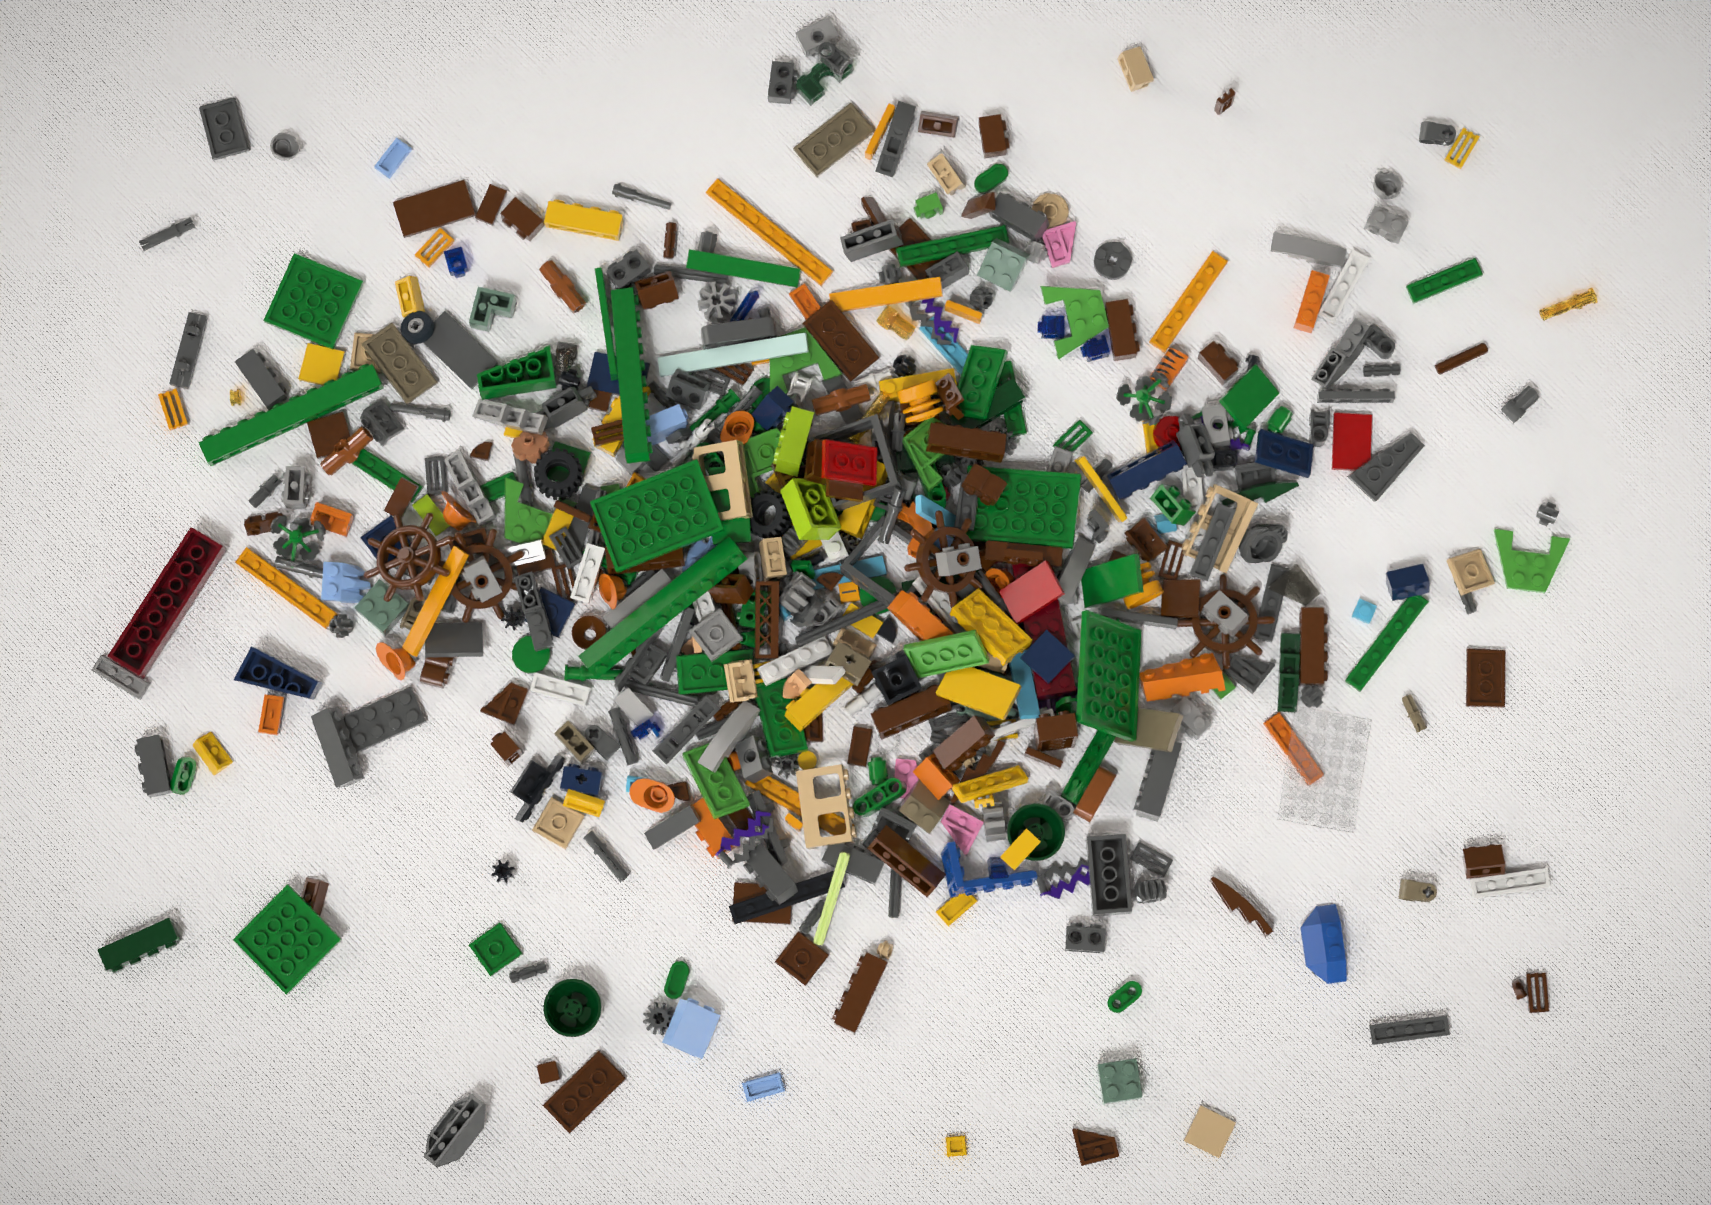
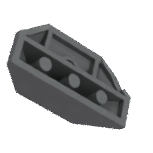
M473 1094L452 1103L428 1134L424 1158L437 1168L460 1160L484 1129L486 1104Z

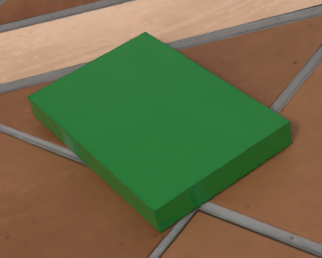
M1255 364L1227 391L1219 402L1243 430L1275 399L1279 391Z

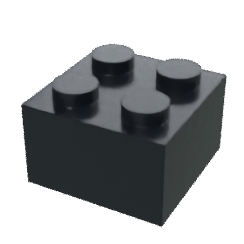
M904 650L869 666L887 705L922 689Z

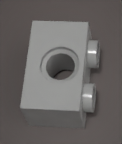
M827 17L797 31L796 39L805 57H813L818 55V47L823 42H830L836 46L837 42H839V35L830 17ZM815 36H822L823 40L817 42L813 38Z
M1222 405L1202 407L1203 422L1212 447L1230 446V439H1233L1232 428H1228L1227 421H1231L1230 414ZM1221 423L1223 427L1217 430L1213 428V425Z

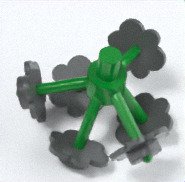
M1157 371L1152 373L1156 382L1151 380L1149 376H1143L1142 379L1136 381V394H1132L1128 384H1123L1122 387L1118 388L1116 399L1120 402L1121 406L1129 404L1131 397L1136 398L1139 404L1132 406V410L1129 413L1130 417L1135 418L1138 422L1144 420L1142 423H1149V426L1156 425L1160 422L1159 418L1163 416V414L1154 417L1148 404L1150 400L1157 402L1156 408L1161 413L1170 410L1172 404V396L1167 391L1163 392L1158 398L1151 396L1155 394V387L1158 384H1161L1164 388L1169 387L1167 377Z
M286 515L275 518L270 526L272 528L271 533L279 534L284 530L289 534V539L284 540L283 537H279L278 541L273 543V548L276 549L277 555H282L284 558L290 557L292 553L291 559H281V561L287 563L286 566L291 568L304 564L301 560L295 559L297 545L299 544L303 546L299 552L302 555V559L304 561L307 559L313 561L320 552L318 549L319 544L317 542L305 544L303 538L316 534L318 540L324 541L323 535L326 534L324 525L316 520L314 521V530H312L308 518L301 519L296 517L294 522L290 523L289 527L291 530L285 527L287 524Z

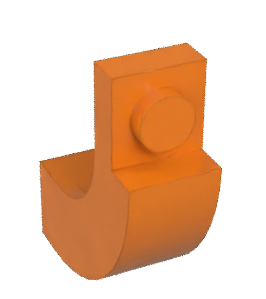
M902 502L903 508L902 511H899L898 519L910 524L913 529L923 536L932 531L931 522L916 514V504L914 502L911 503L909 508ZM914 538L911 539L907 549L908 555L916 558L920 543Z

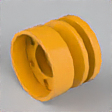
M934 379L896 392L900 404L909 403L910 407L903 410V414L909 412L913 414L905 418L906 423L924 421L944 411L943 406L934 408L933 405L941 402L940 398L931 399V395L938 392Z
M1150 562L1140 564L1144 592L1122 598L1127 609H1133L1148 603L1164 592L1159 580L1149 582V579L1155 575L1154 571L1147 572L1152 567Z

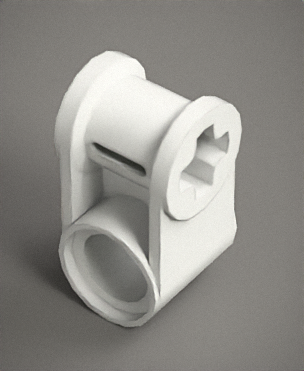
M795 372L787 395L793 396L797 394L802 404H804L814 378L811 377L809 379Z

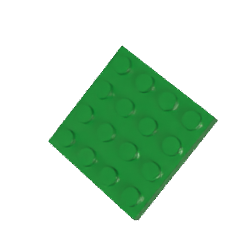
M294 253L263 321L333 350L364 282Z
M287 884L233 940L288 995L342 941V938Z

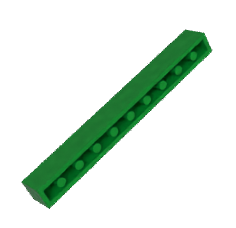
M633 287L611 290L625 456L627 464L650 461L649 454L653 453L652 442H648V437H651V428L646 423V420H650L649 409H645V404L648 403V395L643 390V387H647L646 376H642V371H645L644 359L640 358L644 351L643 343H639V338H642V330L637 325V322H641L640 311H636V306H639L638 294L634 295Z
M373 364L362 365L358 371L353 373L347 372L338 380H329L318 389L317 387L311 388L307 391V394L294 396L285 404H276L267 412H258L254 415V418L249 420L243 419L231 428L225 427L214 436L212 434L202 438L203 441L198 443L207 463L210 466L216 465L300 427L309 421H313L384 389L376 368Z
M728 536L578 657L592 675L598 679L747 560L746 556Z

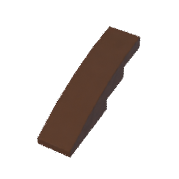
M998 740L991 756L983 753L975 770L967 767L960 783L986 775L997 761L1006 743ZM955 793L950 801L951 805H955L960 801Z
M1212 877L1209 880L1230 913L1237 909L1247 925L1255 921L1265 937L1273 932L1262 915L1243 896L1216 877Z

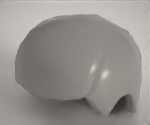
M278 133L272 138L270 143L272 155L280 161L293 159L300 149L296 137L288 133Z
M1379 171L1375 175L1373 189L1379 198L1394 199L1400 194L1402 183L1400 178L1393 174L1392 171L1388 173Z

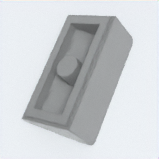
M628 687L613 699L639 728L654 716Z

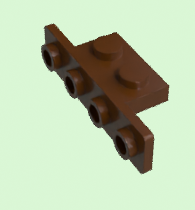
M986 541L985 560L1007 562L1013 565L1022 563L1028 566H1038L1044 561H1048L1050 566L1061 567L1063 548Z

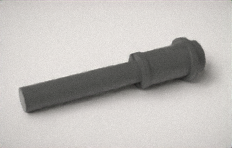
M621 183L614 184L612 194L616 198L619 196L631 201L635 199L668 210L672 206L671 202L638 193L636 189L622 186Z
M393 403L389 407L391 411L423 415L427 419L442 420V422L449 421L451 417V410H448L447 407L444 409L430 406L420 408Z

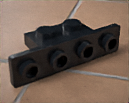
M557 754L547 769L530 760L510 793L525 802L514 819L521 823L529 819L532 814V808L541 801L542 793L546 788L550 787L556 772L562 769L563 761L565 760L563 756Z

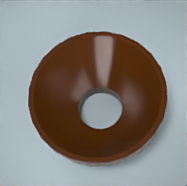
M583 616L572 627V639L583 650L589 648L607 633L604 623L595 616ZM587 630H593L596 633L593 640L585 639L584 634Z

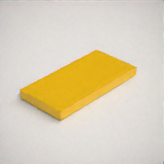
M969 667L946 672L936 691V695L1005 721L1022 687L1020 684Z

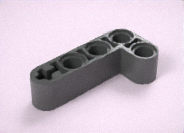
M774 317L712 324L701 328L703 350L777 337Z

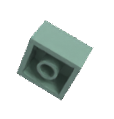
M996 238L992 241L977 276L1011 292L1015 288L1030 254Z
M379 579L354 608L362 617L386 636L404 616L409 604L396 592L391 601H384V596L389 586Z
M1136 1058L1097 1064L1103 1105L1143 1098Z

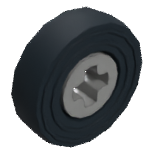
M412 312L403 319L400 331L409 343L421 344L432 336L435 325L432 318L426 312Z

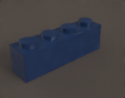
M1173 440L1107 474L1106 477L1118 499H1126L1138 489H1146L1150 483L1165 479L1167 474L1182 470L1183 466L1187 463L1178 444Z

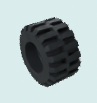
M555 448L556 451L554 452L550 449L547 450L548 454H541V459H537L536 466H534L536 486L542 494L545 493L547 498L552 496L553 500H557L558 497H561V500H565V496L572 497L573 492L577 493L578 487H581L583 479L582 467L579 459L575 458L574 453L571 452L569 454L566 449H563V452L559 448ZM561 466L566 468L570 474L562 482H553L547 477L549 470Z
M762 490L761 493H755L754 498L750 497L753 517L750 518L752 534L764 539L782 537L792 527V520L781 493ZM774 505L776 510L775 519L771 524L766 525L764 521L765 512L770 506Z

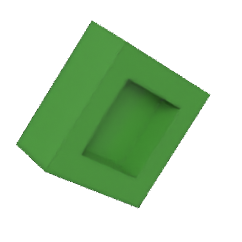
M1225 673L1222 674L1225 691H1219L1218 688L1212 689L1220 700L1236 688Z

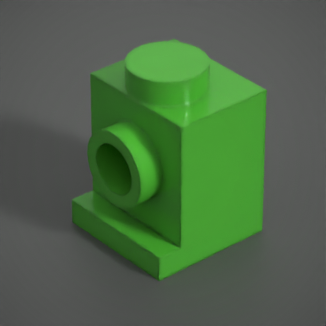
M937 192L915 200V207L913 209L917 218L920 217L922 219L925 217L929 219L934 217L936 213L943 215V207Z

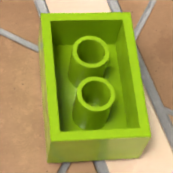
M793 406L791 412H786L779 438V447L776 448L773 464H776L775 471L798 476L814 412Z
M793 478L780 490L799 540H830L841 529L831 499L826 497L825 485Z

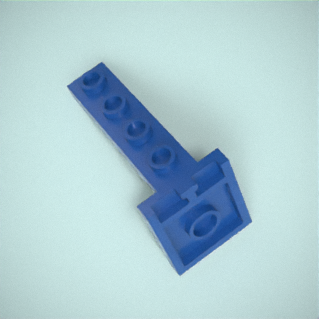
M955 841L948 842L940 853L950 898L958 897L959 894L963 893L967 896L974 895L977 891L983 890L985 893L993 892L996 888L1008 890L1014 888L1015 885L1027 887L1033 885L1038 878L1036 871L1032 870L963 881L965 875L964 868L960 866V849L956 847Z

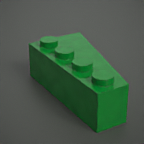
M550 345L543 347L544 349L528 353L527 356L520 359H513L505 365H499L478 373L477 379L481 399L557 388Z

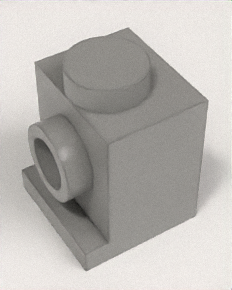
M624 447L616 453L618 456L616 462L631 476L635 472L638 473L646 465V461L627 464Z

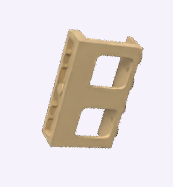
M733 440L695 447L692 459L699 461L709 490L728 489L731 508L729 511L718 513L721 521L741 517L745 519L752 518L743 442ZM722 451L724 453L725 472L706 476L703 454Z
M1213 484L1212 487L1209 486L1205 497L1207 499L1205 504H1201L1197 514L1199 517L1197 521H1194L1190 527L1189 532H1191L1189 539L1184 540L1181 549L1185 556L1196 558L1198 552L1191 549L1199 529L1207 530L1212 517L1207 512L1216 493L1236 501L1235 514L1214 564V568L1227 573L1258 503L1217 484Z
M840 764L796 771L806 848L811 850L827 845L847 842L855 843L854 838L857 837L856 827L852 826L854 810L849 804L852 794L851 789L847 788L846 780H849L848 769H845ZM837 773L840 779L841 794L835 797L817 799L814 792L813 778ZM843 812L846 833L821 837L818 817L822 814Z

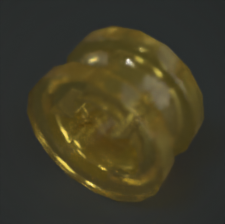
M230 389L231 406H235V404L242 405L240 389H237V391Z

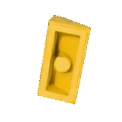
M407 276L395 281L402 317L405 318L412 312H425L418 278Z
M212 732L196 739L193 743V748L213 775L218 774L233 763Z

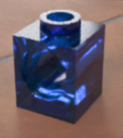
M1042 316L1041 321L1037 322V333H1041V339L1064 338V316Z

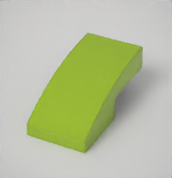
M425 494L412 504V507L422 520H424L427 513L433 514L429 528L435 536H438L450 527L445 522L442 512L428 494Z

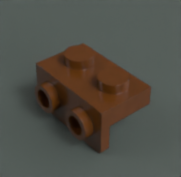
M948 373L936 382L937 396L945 404L944 409L950 416L954 415L959 420L965 416L959 406L964 401V398L954 379Z
M1144 517L1124 533L1127 536V542L1131 546H1135L1139 551V557L1143 561H1154L1170 547L1147 517Z

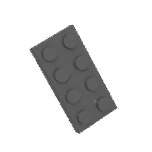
M411 687L344 716V722L350 732V738L356 753L426 723Z

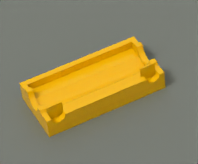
M979 588L952 607L949 614L951 617L954 616L966 631L976 630L984 648L994 658L997 657L1003 666L1011 662L1019 652L1023 653L1024 650L1030 647L1033 640Z

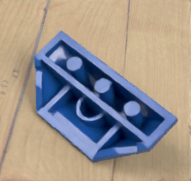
M1336 904L1316 906L1300 927L1305 966L1326 984L1346 982V956L1341 921Z

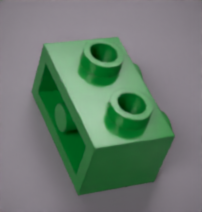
M1161 484L1150 499L1172 524L1185 526L1196 513L1191 507L1192 503L1180 494L1181 490L1175 485Z
M755 589L745 605L742 604L741 612H737L736 623H739V629L755 630ZM760 590V594L766 598L768 591ZM764 603L760 607V613L764 617L767 606L766 603ZM763 624L760 626V631H761V632H762V629H763Z

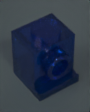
M462 246L444 251L450 276H455V278L464 277L466 275L465 272H469ZM455 263H461V266L454 267Z
M1105 334L1101 335L1100 340H1097V338L1089 339L1084 346L1080 347L1081 355L1083 358L1086 357L1087 362L1106 358L1110 355Z

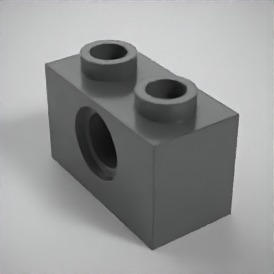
M752 735L736 744L735 748L744 779L756 783L773 774L772 761L768 756L767 744L764 739Z

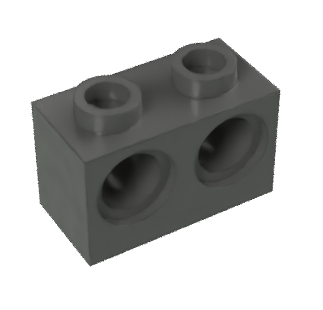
M772 61L767 96L768 102L790 105L791 99L795 98L796 88L793 87V81H797L798 70H795L794 63ZM782 71L789 73L786 77H782L779 74ZM779 89H785L787 91L784 95H780L777 93Z
M637 249L633 252H627L623 256L624 259L618 263L614 262L608 267L606 271L607 276L617 289L629 288L635 284L634 282L639 281L651 272L650 266ZM634 261L640 262L637 268H632L630 264ZM618 272L625 274L621 279L615 277Z
M677 369L670 379L665 396L673 401L686 404L692 409L701 410L707 400L712 383Z
M1071 923L1070 926L1066 927L1065 951L1104 954L1106 928H1102V925L1098 924L1082 927L1081 923ZM1071 933H1079L1081 940L1073 942L1070 939ZM1098 934L1100 942L1097 944L1092 943L1090 935Z

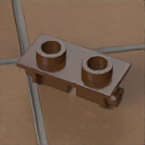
M278 511L265 514L266 520H262L261 515L249 516L248 519H244L247 535L271 532L272 528L270 526L272 521L278 516H283V513Z

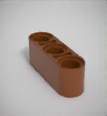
M1100 765L1073 814L1090 823L1117 774Z

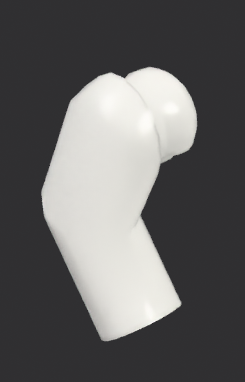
M683 440L679 444V448L682 450L670 460L675 467H678L691 451L689 448L692 445L690 444L688 447L685 445L687 440Z

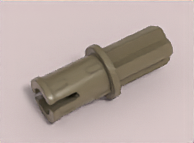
M1411 694L1404 696L1402 702L1408 713L1407 717H1410L1416 733L1427 729L1420 714L1422 711L1418 709Z

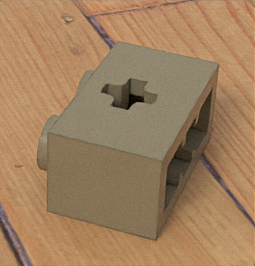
M838 642L824 666H843L846 672L842 677L858 686L872 661L865 654L852 650L848 644Z
M569 720L554 733L557 739L581 764L596 752L595 748Z

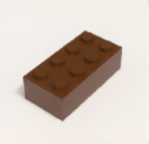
M1070 711L1058 712L1059 715L1051 716L1050 713L1039 715V718L1035 720L1033 729L1036 750L1045 752L1075 748L1078 738L1075 713L1070 714Z

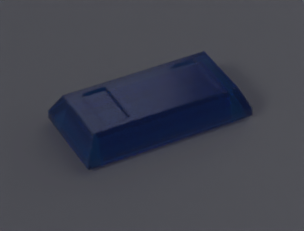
M749 291L730 319V322L741 321L746 318L759 298L758 291Z
M1000 856L989 857L987 860L989 879L1008 878L1007 864Z

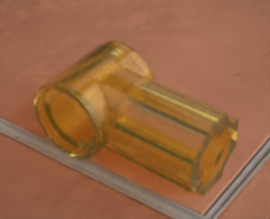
M889 305L885 307L876 319V322L881 327L893 331L905 341L911 337L916 329L914 325L902 318L900 313Z

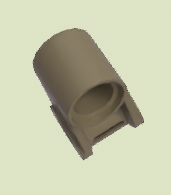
M416 597L410 601L408 609L401 620V629L411 630L420 611L415 610L416 603L420 602Z
M1407 879L1400 880L1398 896L1400 900L1430 902L1437 895V889L1433 884ZM1427 888L1433 893L1428 898L1423 893Z

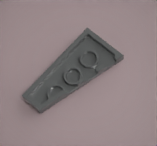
M1408 433L1347 477L1373 502H1377L1425 445L1413 433Z

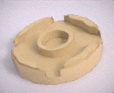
M1045 193L1039 196L1032 205V210L1036 212L1039 210L1047 215L1050 224L1047 229L1064 225L1069 215L1068 205L1060 195Z

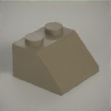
M919 779L896 810L930 834L942 818L950 801L945 797L938 800Z

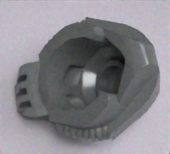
M1256 524L1250 530L1247 529L1239 545L1241 557L1247 563L1273 561L1283 548L1282 543L1287 541L1288 531L1280 524Z

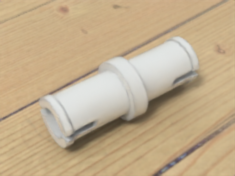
M887 369L876 374L870 373L869 376L854 380L853 382L855 387L866 384L868 388H876L879 385V381L892 379L890 370Z
M705 419L700 427L695 428L692 436L685 442L687 447L692 443V446L689 448L690 450H694L699 443L704 442L710 431L714 429V422L708 426L711 421L710 419Z
M874 684L863 694L859 693L857 698L844 707V709L852 717L863 707H868V704L882 693Z

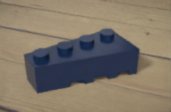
M253 646L250 647L234 678V681L312 700L315 699L323 684L321 681Z

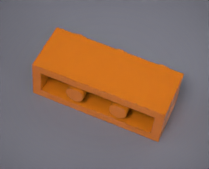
M1314 270L1311 271L1295 320L1294 329L1312 333L1330 275Z
M701 798L693 804L701 819V822L695 825L698 830L695 833L701 842L706 841L708 844L706 849L713 858L720 850L722 837L733 838L720 819L713 818L704 798ZM730 845L731 851L737 847Z

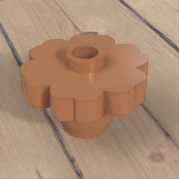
M523 431L520 433V437L513 439L511 444L515 458L520 461L527 459L532 464H536L537 459H541V454L547 452L550 446L545 431H543L542 435Z

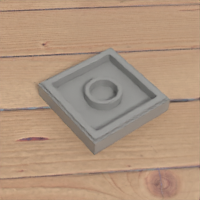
M720 608L689 630V633L711 662L743 640Z

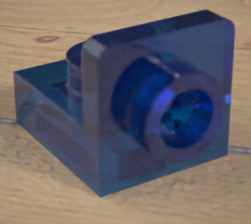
M648 719L630 731V734L634 740L638 738L642 740L649 735L648 731L651 730L658 739L660 738L659 732L661 729L655 721L652 723Z

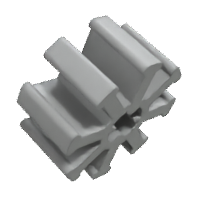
M714 281L710 282V289L713 293L710 294L704 288H701L699 291L700 298L706 300H698L697 303L699 311L707 309L704 312L706 320L710 321L713 313L717 312V322L721 323L724 322L721 311H725L731 317L734 314V308L727 304H736L734 293L725 296L730 292L729 286L723 283L720 292H716L717 286ZM719 299L720 304L714 305L713 300L717 301Z
M798 571L793 573L792 579L787 577L784 581L787 585L784 588H779V603L794 613L799 611L801 605L805 607L808 604L806 598L814 595L815 590L812 588L816 586L813 580Z
M1002 801L994 802V806H990V803H986L987 807L982 805L986 842L1006 840Z

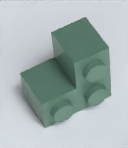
M478 287L469 319L470 327L489 332L494 314L512 318L517 302L515 295Z

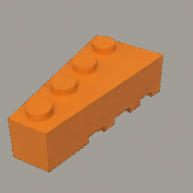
M901 590L887 607L920 641L953 634L948 627L941 623L942 621L937 616L930 613V609L926 605L918 602L919 598L912 592L908 594Z
M1204 653L1191 659L1186 658L1173 664H1165L1155 669H1147L1144 672H1140L1139 675L1142 692L1147 702L1169 699L1174 694L1183 697L1190 696V692L1201 691V694L1209 693V689L1216 688L1219 691H1225L1222 670L1213 653Z

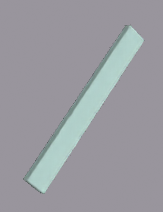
M806 333L658 357L660 377L673 375L677 369L689 373L808 353Z

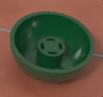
M1039 803L1028 804L1019 808L1010 818L1007 827V837L1010 845L1026 828L1036 838L1040 837V844L1027 856V860L1042 861L1048 859L1061 848L1065 837V827L1059 814L1051 807Z
M566 979L558 982L548 991L543 1005L544 1017L550 1028L556 1033L566 1037H579L591 1031L598 1023L601 1015V1000L597 991L589 983L579 979Z

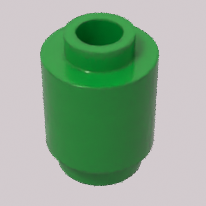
M1280 406L1266 422L1267 430L1281 435L1291 422L1293 413L1286 407Z
M883 757L871 758V762H868L869 781H871L872 786H879L888 780L887 761L883 760Z

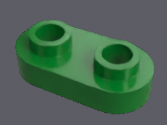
M181 757L178 759L170 782V788L173 793L184 795L189 792L196 771V762L193 758Z
M1129 981L1109 997L1107 1001L1108 1009L1113 1013L1123 1012L1140 998L1142 994L1141 985L1136 981ZM1129 988H1134L1136 993L1130 995L1128 992ZM1115 1000L1120 1001L1121 1005L1119 1007L1113 1005Z

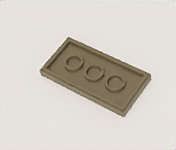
M850 103L796 145L793 151L817 178L872 135L875 130L855 106Z
M393 322L362 343V347L406 405L438 383Z
M1138 708L1136 740L1130 742L1116 737L1114 742L1120 745L1172 752L1183 715Z

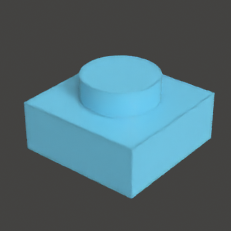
M1359 598L1351 617L1370 624L1377 606Z

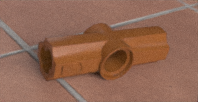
M552 259L545 262L539 268V271L550 283L551 289L559 299L565 302L573 314L579 312L586 305L585 300L575 290V286L568 276L560 271Z
M864 384L850 389L842 388L835 390L829 395L812 399V404L816 416L833 411L842 412L848 410L854 405L871 401L868 387Z
M360 427L347 440L341 439L335 445L334 451L320 463L321 467L329 476H332L346 463H353L358 458L359 452L373 440V436L365 427Z

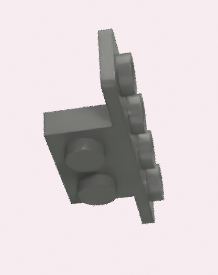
M662 628L639 645L633 658L628 659L625 664V670L622 674L619 673L614 681V686L618 692H621L630 677L647 687L668 656L666 652L653 645L662 632Z

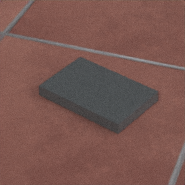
M235 97L199 107L213 161L249 151Z
M482 622L434 623L425 641V658L483 657Z

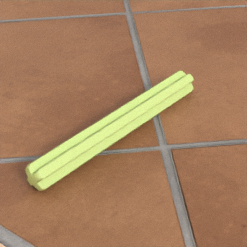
M846 852L839 854L813 943L817 945H823L850 858V854Z

